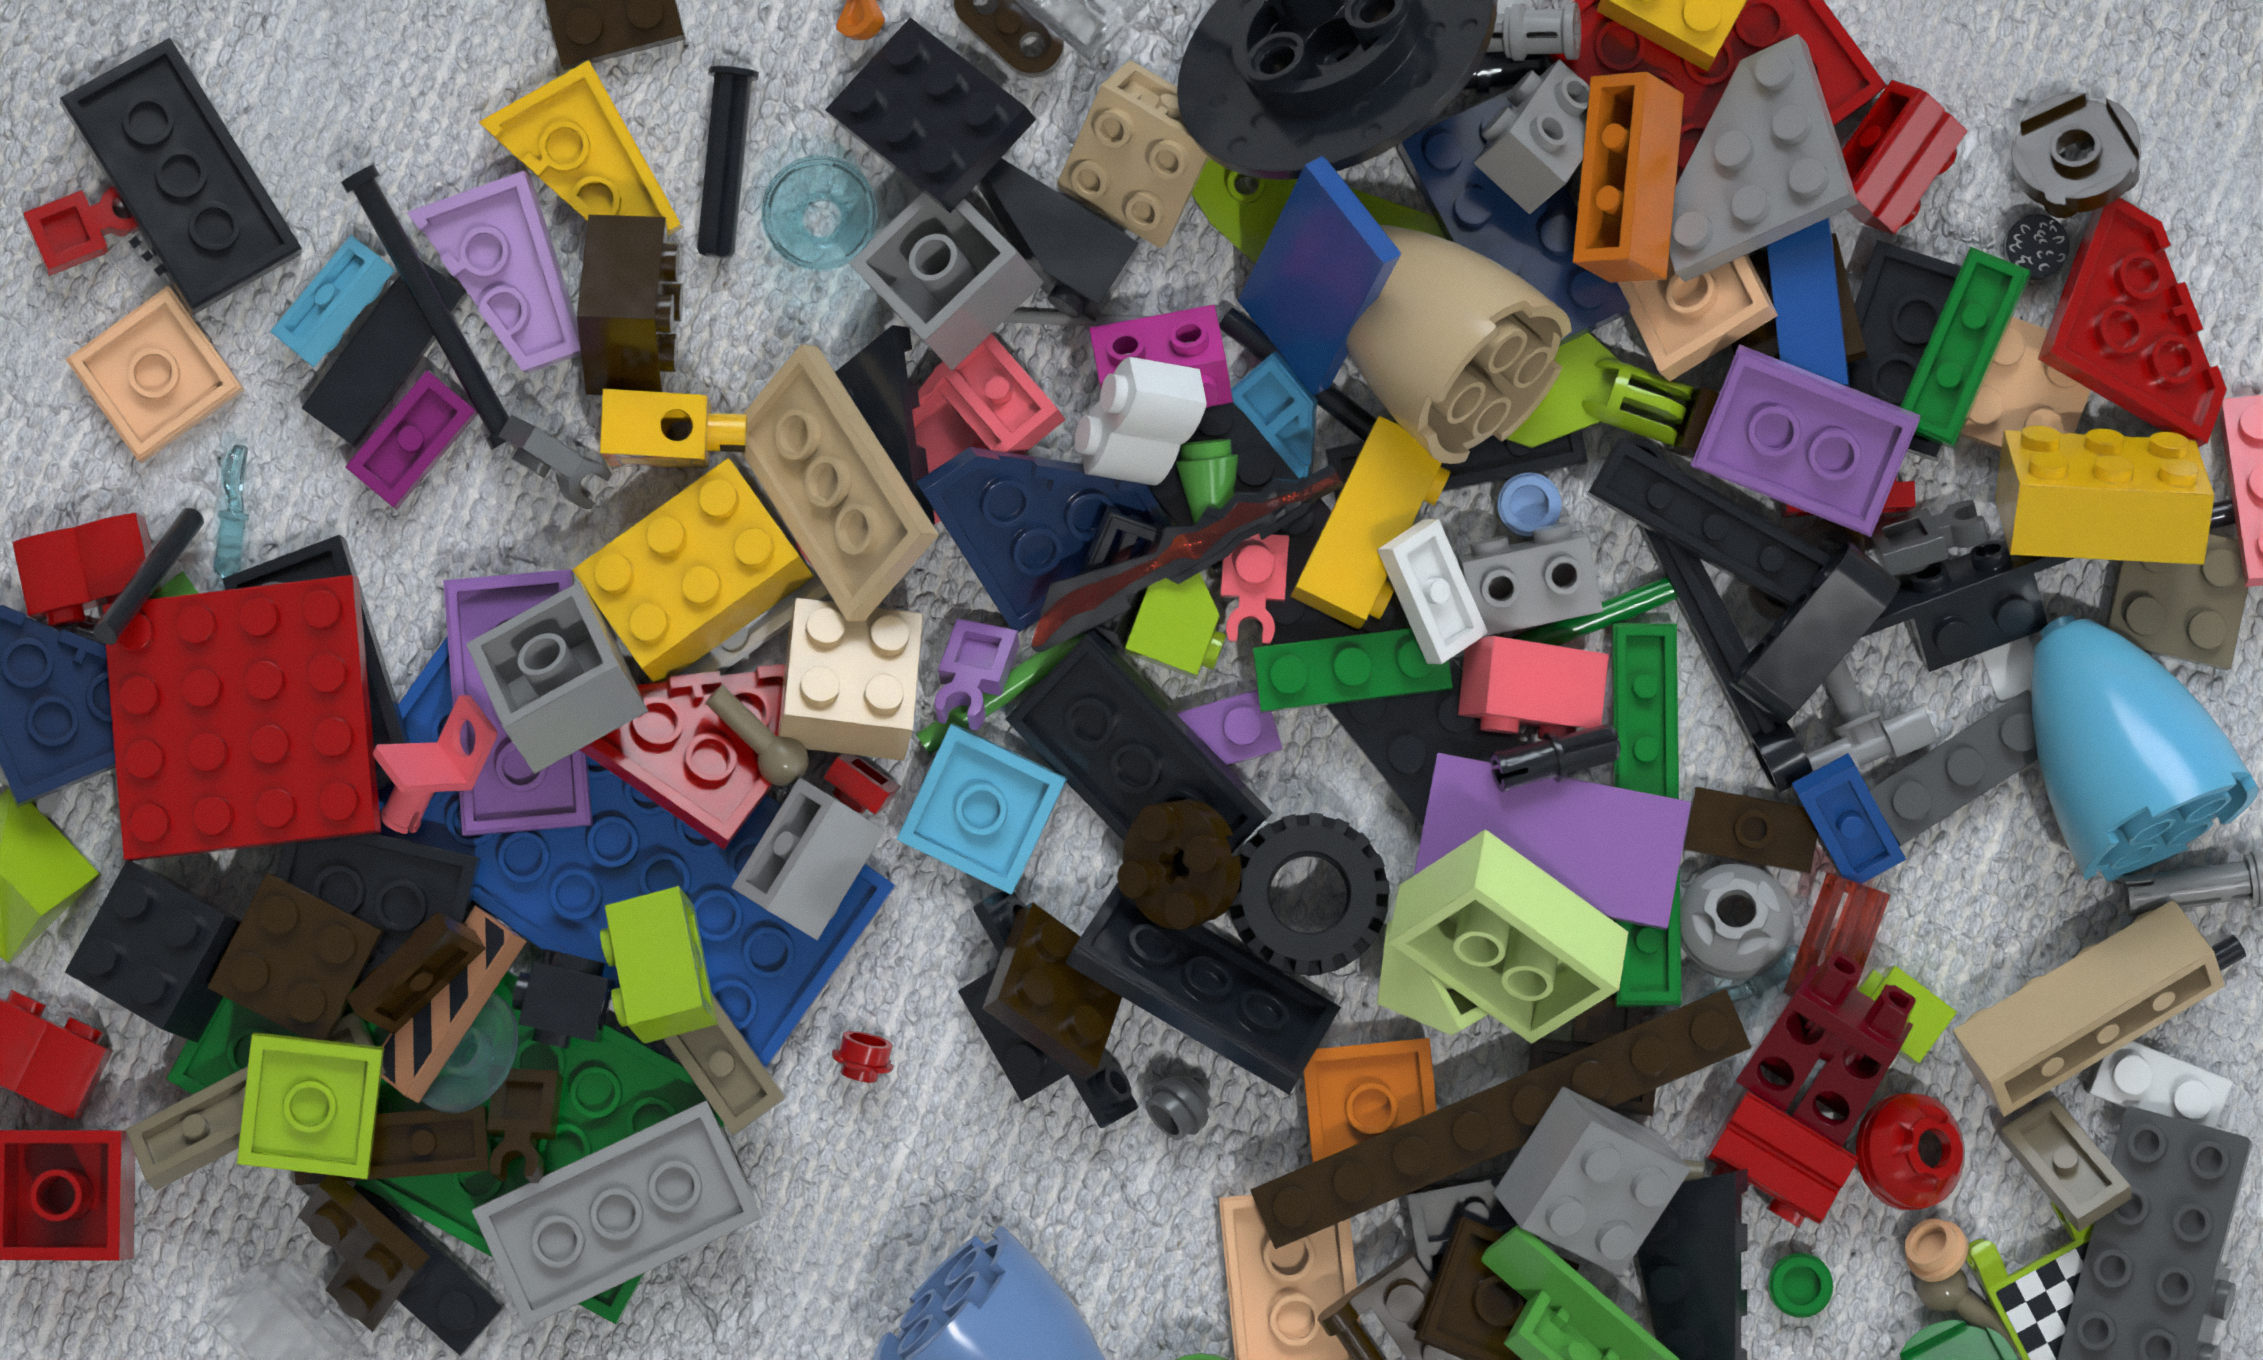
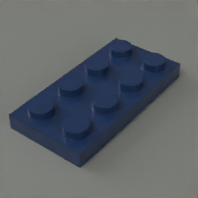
M1510 89L1412 135L1399 144L1398 150L1446 240L1460 244L1505 267L1527 281L1567 314L1571 322L1572 332L1561 338L1560 347L1627 315L1630 305L1617 282L1610 283L1573 263L1578 209L1565 185L1531 214H1528L1473 163L1488 142L1481 135L1484 128L1504 107L1508 106L1511 109L1513 106L1506 99L1512 90Z

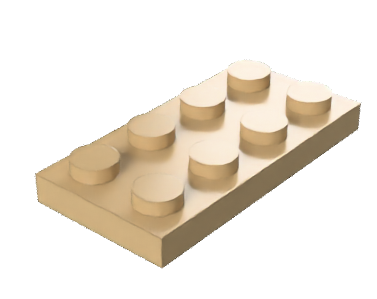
M800 344L743 413L748 416L746 453H741L847 621L864 622L939 534L819 347Z

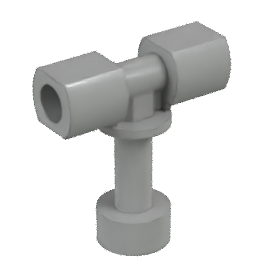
M1852 647V649L1847 654L1855 651L1854 648ZM1843 658L1825 680L1844 724L1833 729L1837 738L1836 742L1807 753L1806 756L1812 771H1815L1849 753L1858 771L1862 773L1860 769L1862 765L1889 755L1890 759L1894 760L1938 740L1923 705L1886 721L1880 709L1868 714Z

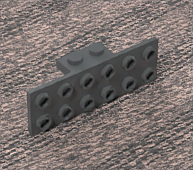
M2133 1106L2125 1109L2111 1163L2131 1185L2132 1199L2094 1222L2057 1360H2218L2219 1346L2212 1344L2218 1319L2227 1320L2236 1292V1284L2229 1282L2231 1269L2220 1265L2252 1148V1141L2249 1138Z

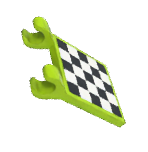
M2052 1200L2051 1206L2072 1240L2013 1273L2007 1274L2003 1260L1995 1244L1990 1240L1980 1238L1969 1243L1966 1262L1984 1289L1998 1318L2010 1336L2020 1360L2058 1359L2094 1226L2093 1223L2078 1232Z

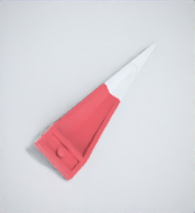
M992 333L953 371L943 361L936 366L918 390L920 407L912 410L916 444L926 449L929 473L968 447L1024 455L1065 421L1059 409ZM934 511L935 524L940 522V519ZM798 542L793 548L814 577L678 675L720 671L721 674L790 626L796 598L826 601L831 597Z

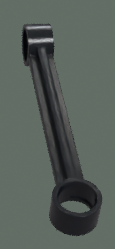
M1640 439L1627 440L1667 463L1663 453L1654 444ZM1641 526L1749 735L1752 749L1765 776L1778 794L1793 787L1791 783L1813 772L1808 758L1794 731L1787 722L1780 725L1730 685L1735 671L1749 652L1701 559Z

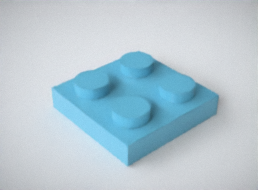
M952 723L896 840L1012 895L1068 778Z

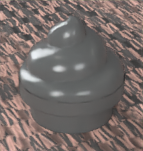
M1177 1075L1161 1079L1153 1086L1152 1097L1146 1102L1148 1115L1162 1132L1173 1139L1181 1140L1187 1134H1197L1205 1127L1209 1118L1207 1109L1211 1102L1208 1093L1210 1081L1198 1075L1190 1077Z

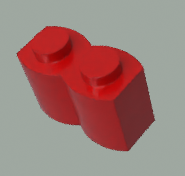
M138 513L104 518L76 527L41 533L12 542L28 616L37 620L46 619L47 625L53 628L85 621L84 610L100 605L112 604L152 551L146 518ZM160 584L157 586L153 593L161 591Z
M11 989L7 999L0 997V1086L69 1118L80 1120L111 1057L113 1049L100 1043L104 1034L100 1029L70 1016L65 1026H61L42 1016L47 1005Z

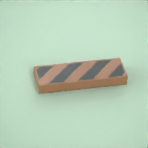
M477 906L474 907L463 925L477 933L486 949L397 1033H390L381 1046L384 1047L382 1065L385 1069V1073L381 1075V1078L404 1096L417 1103L420 1102L527 942Z

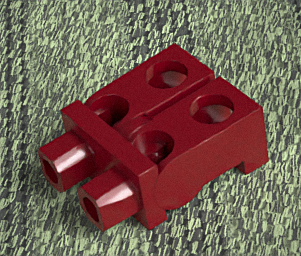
M1834 951L1820 966L1812 964L1802 982L1751 1053L1735 1082L1785 1112L1820 1058L1825 1063L1809 1085L1792 1117L1842 1147L1912 1029L1913 1024L1909 1020L1916 1000L1914 996L1898 986L1886 984L1874 1001L1853 988L1863 972L1859 963L1841 951ZM1760 1065L1783 1078L1789 1084L1776 1085L1769 1082L1763 1076ZM1816 1100L1846 1118L1838 1120L1824 1116L1817 1108Z

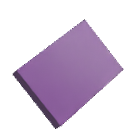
M1739 344L1692 459L1691 466L1871 537L1920 421V415Z

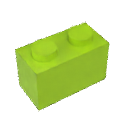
M676 886L605 905L608 928L600 930V939L608 965L610 967L616 966L620 987L612 989V1002L621 1027L628 1026L645 1044L717 1025L718 1022L695 907L683 890Z

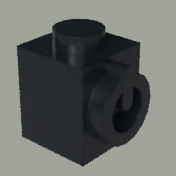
M544 949L541 963L533 961L530 973L520 972L514 990L512 1009L521 1011L519 1025L534 1028L532 1041L569 1049L572 1037L601 1043L612 997V989H614L616 981L602 977L605 967L604 962Z

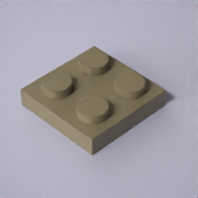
M2209 534L2204 565L2120 560L2105 627L2120 634L2144 652L2221 670H2230L2249 587H2245L2238 540Z

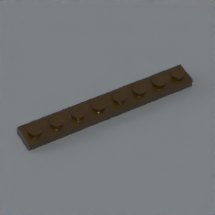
M1725 988L1250 1189L1273 1246L1275 1249H1278L1525 1144L1562 1087L1609 1109L1752 1047L1729 993Z

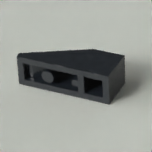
M1000 158L978 182V189L1017 251L1044 282L1040 287L1049 293L1047 296L1048 301L1055 308L1070 317L1079 318L1083 314L1095 322L1134 263L1139 242L1013 164Z

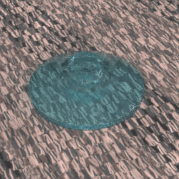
M494 993L491 994L421 1100L428 1106L444 1113L465 1112L485 1102L502 1085L511 1070L518 1048L517 1020L510 1005L504 999Z

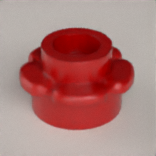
M846 1031L843 1033L839 1050H832V1058L842 1064L840 1073L856 1081L877 1082L879 1074L890 1073L894 1068L891 1060H889L893 1047L892 1043L873 1034Z

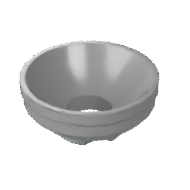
M1725 864L1709 869L1689 885L1680 901L1682 949L1696 966L1717 978L1742 980L1761 975L1781 960L1791 943L1794 919L1793 909L1788 896L1778 881L1756 867L1743 864ZM1737 894L1747 897L1753 903L1756 915L1749 924L1735 928L1724 924L1720 920L1716 908L1722 899Z

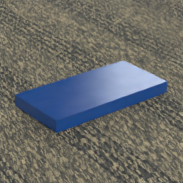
M1321 156L1304 166L1238 302L1276 346L1289 367L1311 395L1315 396L1331 386L1349 353L1346 348V340L1352 327L1366 309L1379 297L1401 256V252L1328 160Z

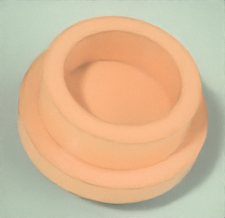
M1936 1218L1927 1219L1915 1225L1905 1241L1908 1267L1919 1279L1927 1282L1942 1281L1954 1275L1963 1266L1969 1251L1968 1239L1964 1232L1956 1224Z

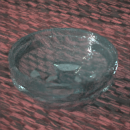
M810 155L797 159L783 167L771 180L765 191L762 203L763 227L766 237L774 250L789 263L811 271H830L849 264L870 243L878 220L875 195L865 176L848 162L828 155ZM815 202H830L841 213L840 225L830 236H814L804 227V214Z

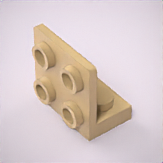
M1129 60L1101 84L1058 179L1057 187L1059 190L1146 241L1162 248L1170 241L1203 168L1211 158L1199 148L1182 120L1178 106L1177 87Z

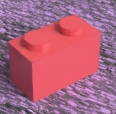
M1498 636L1481 637L1465 648L1458 715L1481 719L1480 730L1488 732L1518 734L1519 725L1538 727L1537 738L1542 740L1543 735L1550 731L1554 732L1557 736L1600 726L1602 725L1609 654Z

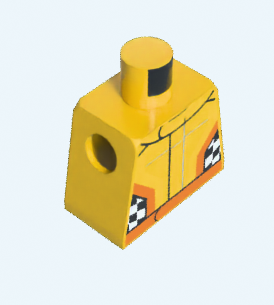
M603 389L600 454L608 466L709 468L710 451L746 453L747 414L712 413V405L706 395ZM687 421L692 424L691 433L686 439L681 441L667 438L668 430L674 423Z

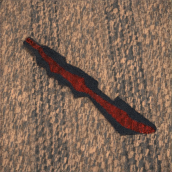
M1331 464L1298 480L1273 478L1260 492H1236L1221 508L1208 505L1196 524L1165 527L1156 552L1050 583L1032 639V649L1039 653L1044 652L1132 609V606L1126 599L1127 596L1164 578L1180 584L1226 558L1244 540L1258 533L1261 540L1267 538L1305 514L1310 505L1315 503L1316 500L1344 487L1336 468Z

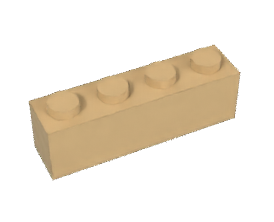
M2173 899L2156 910L2147 911L2139 915L2129 926L2102 942L2085 947L2075 958L2048 974L2029 980L2021 990L1992 1007L1975 1012L1965 1023L1952 1031L1965 1064L2003 1117L2223 988L2225 984L2214 950Z

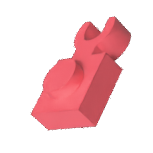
M1258 533L1244 540L1223 559L1221 597L1239 598V607L1230 614L1226 624V635L1229 643H1237L1239 624L1245 619L1252 618L1259 621L1263 627L1262 645L1271 644L1274 638L1275 624L1271 614L1265 609L1266 600L1285 601L1288 535L1271 534L1261 540Z

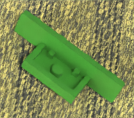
M1516 1225L1489 1246L1483 1254L1482 1262L1528 1300L1504 1342L1521 1359L1680 1360L1540 1239L1522 1229L1519 1225Z

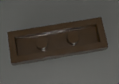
M488 1106L376 1114L368 1179L341 1177L345 1181L490 1170L491 1146L490 1133L487 1131ZM295 1171V1185L320 1184L328 1175Z

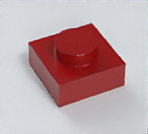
M843 753L838 756L823 777L835 786L832 791L833 795L841 803L860 814H864L866 810H869L876 815L889 805L901 785L862 757Z

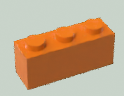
M1649 72L1591 76L1573 263L1610 283L1667 279L1684 94Z

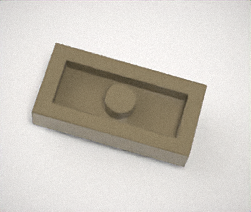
M712 993L717 1025L664 1038V1040L730 1133L735 1136L787 1097Z
M2054 1095L2001 1128L2002 1142L2078 1232L2132 1199L2131 1185Z

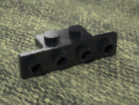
M2006 540L1986 541L1975 546L1966 555L1944 563H1932L1920 572L1898 579L1900 587L1896 595L1862 637L1910 620L1922 662L1928 671L1931 672L2041 631L2048 625L2034 573L2075 558L2010 555Z
M1001 891L982 900L973 907L976 916L1000 957L1003 954L1017 912L1026 907V904L1018 899L1015 892L1011 895ZM997 967L958 990L1021 1102L1069 1075L1097 1125L1102 1129L1138 1109L1137 1102L1131 1094V1086L1126 1075L1115 1066L1106 1049H1104L1098 1069L1081 1079L982 1009Z

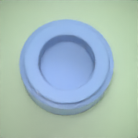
M1522 473L1512 477L1504 484L1497 499V514L1502 525L1512 534L1523 538H1534L1533 530L1554 525L1561 511V497L1558 489L1552 481L1537 473Z

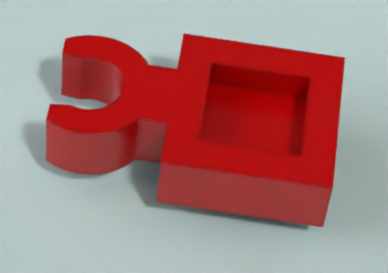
M112 187L104 192L99 203L89 206L85 194L81 190L23 213L25 224L48 276L107 254L108 248L103 237L107 234L112 233L119 237H130L139 233L131 218L123 219L114 214V207L121 201Z

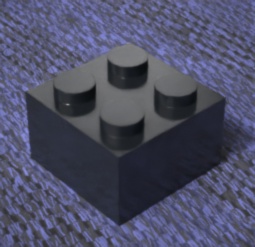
M127 860L66 968L65 973L158 1028L198 1043L224 997L207 987L242 920L165 875Z

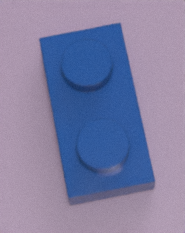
M1849 753L1791 783L1850 890L1907 860Z

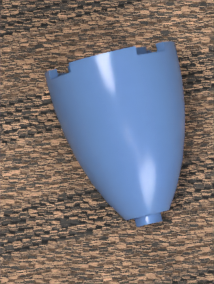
M998 1226L991 1235L994 1237L991 1241L984 1244L977 1236H974L939 1265L909 1298L914 1304L902 1318L900 1323L901 1331L897 1337L891 1332L883 1335L872 1360L1106 1359L1088 1325L1065 1291L1040 1261L1003 1226Z

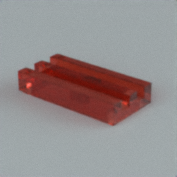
M1827 872L1783 993L1792 996L1812 964L1817 965L1844 892L1848 893L1837 926L1829 934L1824 948V952H1826L1824 961L1834 951H1841L1857 961L1860 967L1864 969L1890 894ZM1860 977L1853 988H1857Z

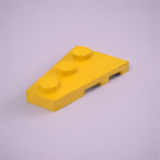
M589 60L479 121V124L587 222L589 214L666 217L667 237L683 228Z

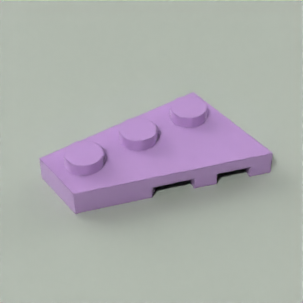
M521 171L407 212L417 228L424 232L440 254V259L452 276L459 280L479 308V313L523 372L531 373L581 355L577 319L530 173Z

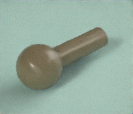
M721 685L706 700L705 704L758 754L757 763L759 771L768 782L776 786H790L795 784L799 777L803 778L808 769L809 757L806 748L800 741L790 737L775 736L724 685Z
M1961 1268L1951 1277L1938 1282H1927L1917 1278L1916 1288L1918 1296L1928 1308L1939 1312L1953 1310L1974 1327H1979L1986 1331V1326L2003 1336L2014 1352H2017L1995 1310L1968 1290L1967 1277Z

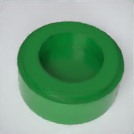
M1791 1253L1776 1261L1770 1269L1767 1278V1292L1774 1306L1784 1314L1797 1318L1811 1317L1821 1312L1829 1303L1833 1293V1278L1828 1267L1819 1258L1806 1253Z

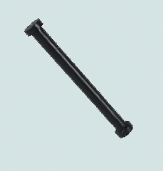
M374 164L349 176L341 184L347 194L351 192L355 194L488 430L490 436L485 440L490 449L493 450L506 443L498 435L508 421L509 416L375 180L380 177Z

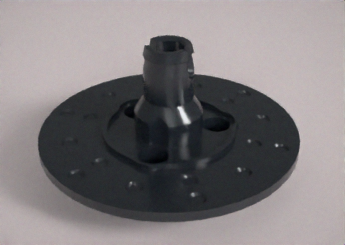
M1217 0L1197 26L1182 59L1177 86L1178 106L1182 120L1193 140L1207 156L1223 167L1247 176L1276 180L1298 179L1304 166L1321 156L1327 159L1336 171L1363 163L1397 146L1421 130L1437 117L1467 85L1479 67L1490 44L1497 18L1498 0Z

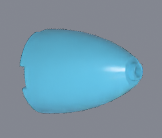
M2074 615L2060 617L2040 631L2042 640L2034 648L2031 677L2032 721L2037 755L2047 795L2059 828L2085 880L2097 875L2096 871H2101L2108 882L2151 868L2188 850L2189 847L2186 843L2209 830L2213 825L2212 820L2218 817L2222 825L2229 824L2252 804L2258 795L2259 788L2231 741L2190 691L2152 656L2120 634L2091 619L2076 620Z

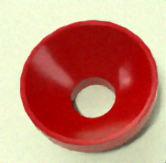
M1900 1093L1889 1095L1877 1101L1867 1111L1860 1124L1856 1138V1156L1859 1158L1857 1163L1863 1181L1875 1197L1894 1209L1913 1211L1934 1206L1945 1200L1954 1191L1961 1179L1965 1164V1146L1958 1122L1949 1109L1941 1102L1923 1094ZM1926 1130L1936 1134L1942 1146L1941 1159L1934 1168L1927 1166L1921 1160L1918 1152L1919 1139Z

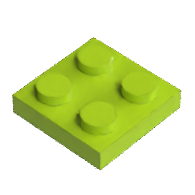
M254 1032L251 1037L237 1164L368 1179L384 1047Z

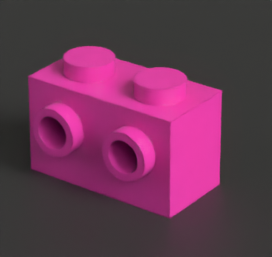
M1215 304L1089 328L1100 389L1108 374H1113L1119 364L1127 357H1134L1200 369L1207 401L1206 408L1233 402L1227 361Z

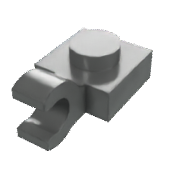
M513 415L510 416L498 435L517 448L512 460L544 479L550 469L555 471L559 476V487L562 495L568 501L581 508L592 509L595 504L590 498L581 493L580 484L582 479L588 474H594L609 481L612 476L610 470L605 465L591 458L581 456L536 426Z

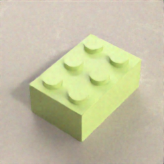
M1485 829L1399 885L1388 943L1532 1044L1619 991L1628 931Z

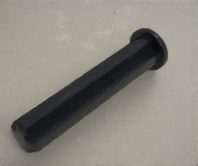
M711 66L708 69V75L714 77L697 250L699 254L706 257L728 258L732 257L735 253L752 81L759 79V72L740 67Z

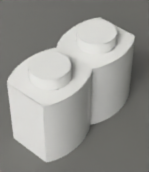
M1134 357L1124 359L1115 372L1108 374L1104 379L1100 392V401L1094 405L1088 416L1084 415L1078 422L1075 432V448L1082 456L1085 474L1149 485L1161 483L1170 472L1178 455L1180 445L1188 441L1193 435L1204 414L1207 401L1200 369Z

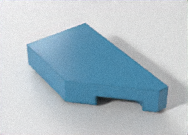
M1276 351L1231 388L1233 403L1249 418L1299 479L1311 475L1313 470L1317 399L1311 395Z

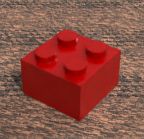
M0 1130V1260L121 1261L134 1259L136 1155L126 1130Z

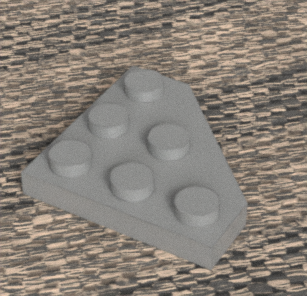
M1799 34L1740 60L1675 187L1669 254L1675 273L1684 282L1858 204L1808 45Z

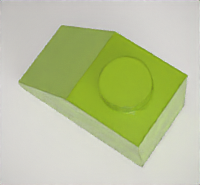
M1183 534L1175 537L1171 545L1160 554L1155 569L1176 557L1187 556L1193 558ZM1200 572L1180 584L1164 578L1148 586L1125 647L1126 654L1195 680L1198 679L1202 666L1214 670L1227 635L1216 631L1220 615Z

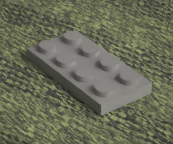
M708 1100L543 1176L539 1183H528L472 1210L525 1328L763 1218Z

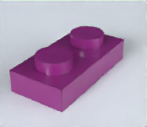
M426 370L345 468L397 510L478 413L432 373Z

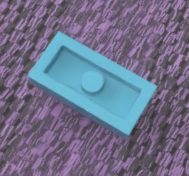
M350 235L270 332L314 368L325 354L332 351L338 345L343 332L362 309L379 296L384 283L395 269L358 239Z

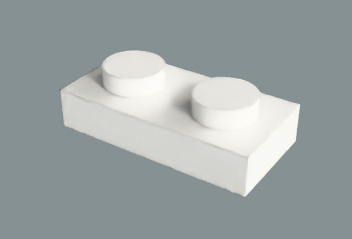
M1423 519L1377 549L1427 664H1443L1488 633L1439 519Z
M2131 1041L2098 1061L2086 1093L2125 1109L2133 1106L2215 1128L2233 1081Z

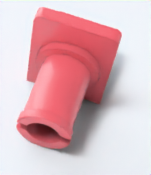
M460 695L457 698L437 742L376 745L373 756L395 784L387 803L380 812V818L387 827L403 834H407L408 829L411 833H415L419 830L421 819L434 792L468 791L473 789L497 738V730L470 695ZM466 720L471 722L475 731V745L470 755L464 752L460 741V732Z

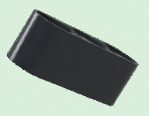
M1851 542L1845 543L1830 557L1746 656L1735 671L1730 685L1780 725L1786 723L1800 710L1886 609L1900 587V581Z

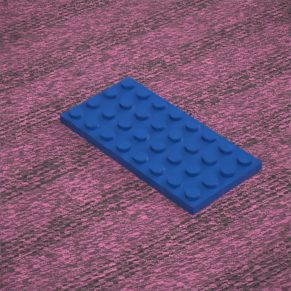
M448 636L398 704L410 743L437 742L453 709ZM589 756L588 768L593 826L463 836L459 791L434 792L421 819L419 830L415 833H411L409 829L407 834L396 832L387 827L380 818L381 833L379 834L481 858L472 896L473 901L543 951L548 949L604 962L605 967L602 977L616 980L614 989L620 987L616 966L610 967L608 965L600 939V930L608 928L605 905L679 886L695 907L711 992L766 1069L896 888V885L865 864L839 904L837 912L830 919L818 940L731 888L782 804L766 794L732 841L723 850ZM395 784L378 790L380 812L387 803Z

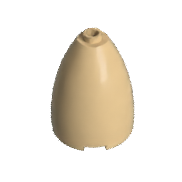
M1380 225L1399 249L1401 256L1379 297L1366 309L1352 327L1346 340V348L1354 364L1376 397L1398 424L1431 456L1447 464L1465 462L1470 453L1468 449L1478 445L1492 435L1501 442L1504 441L1530 417L1546 397L1563 368L1554 359L1561 338L1572 332L1570 319L1560 307L1527 281L1481 254L1455 242L1425 232L1391 225Z

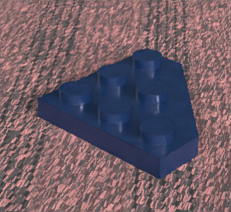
M968 447L916 482L1010 629L1018 630V633L1039 620L1050 583L1079 574L1107 506L1119 509L1120 513L1126 516L1133 514L1142 517L1144 522L1152 525L1156 522L1166 527L1172 526L1147 484L1085 474L1083 464ZM1117 529L1101 568L1109 566L1123 533L1122 530ZM1138 536L1129 559L1142 552L1147 539ZM1070 593L1058 600L1042 617L1065 603Z
M0 605V769L18 808L116 768L107 654L105 645L64 629L60 631L30 619L22 612Z

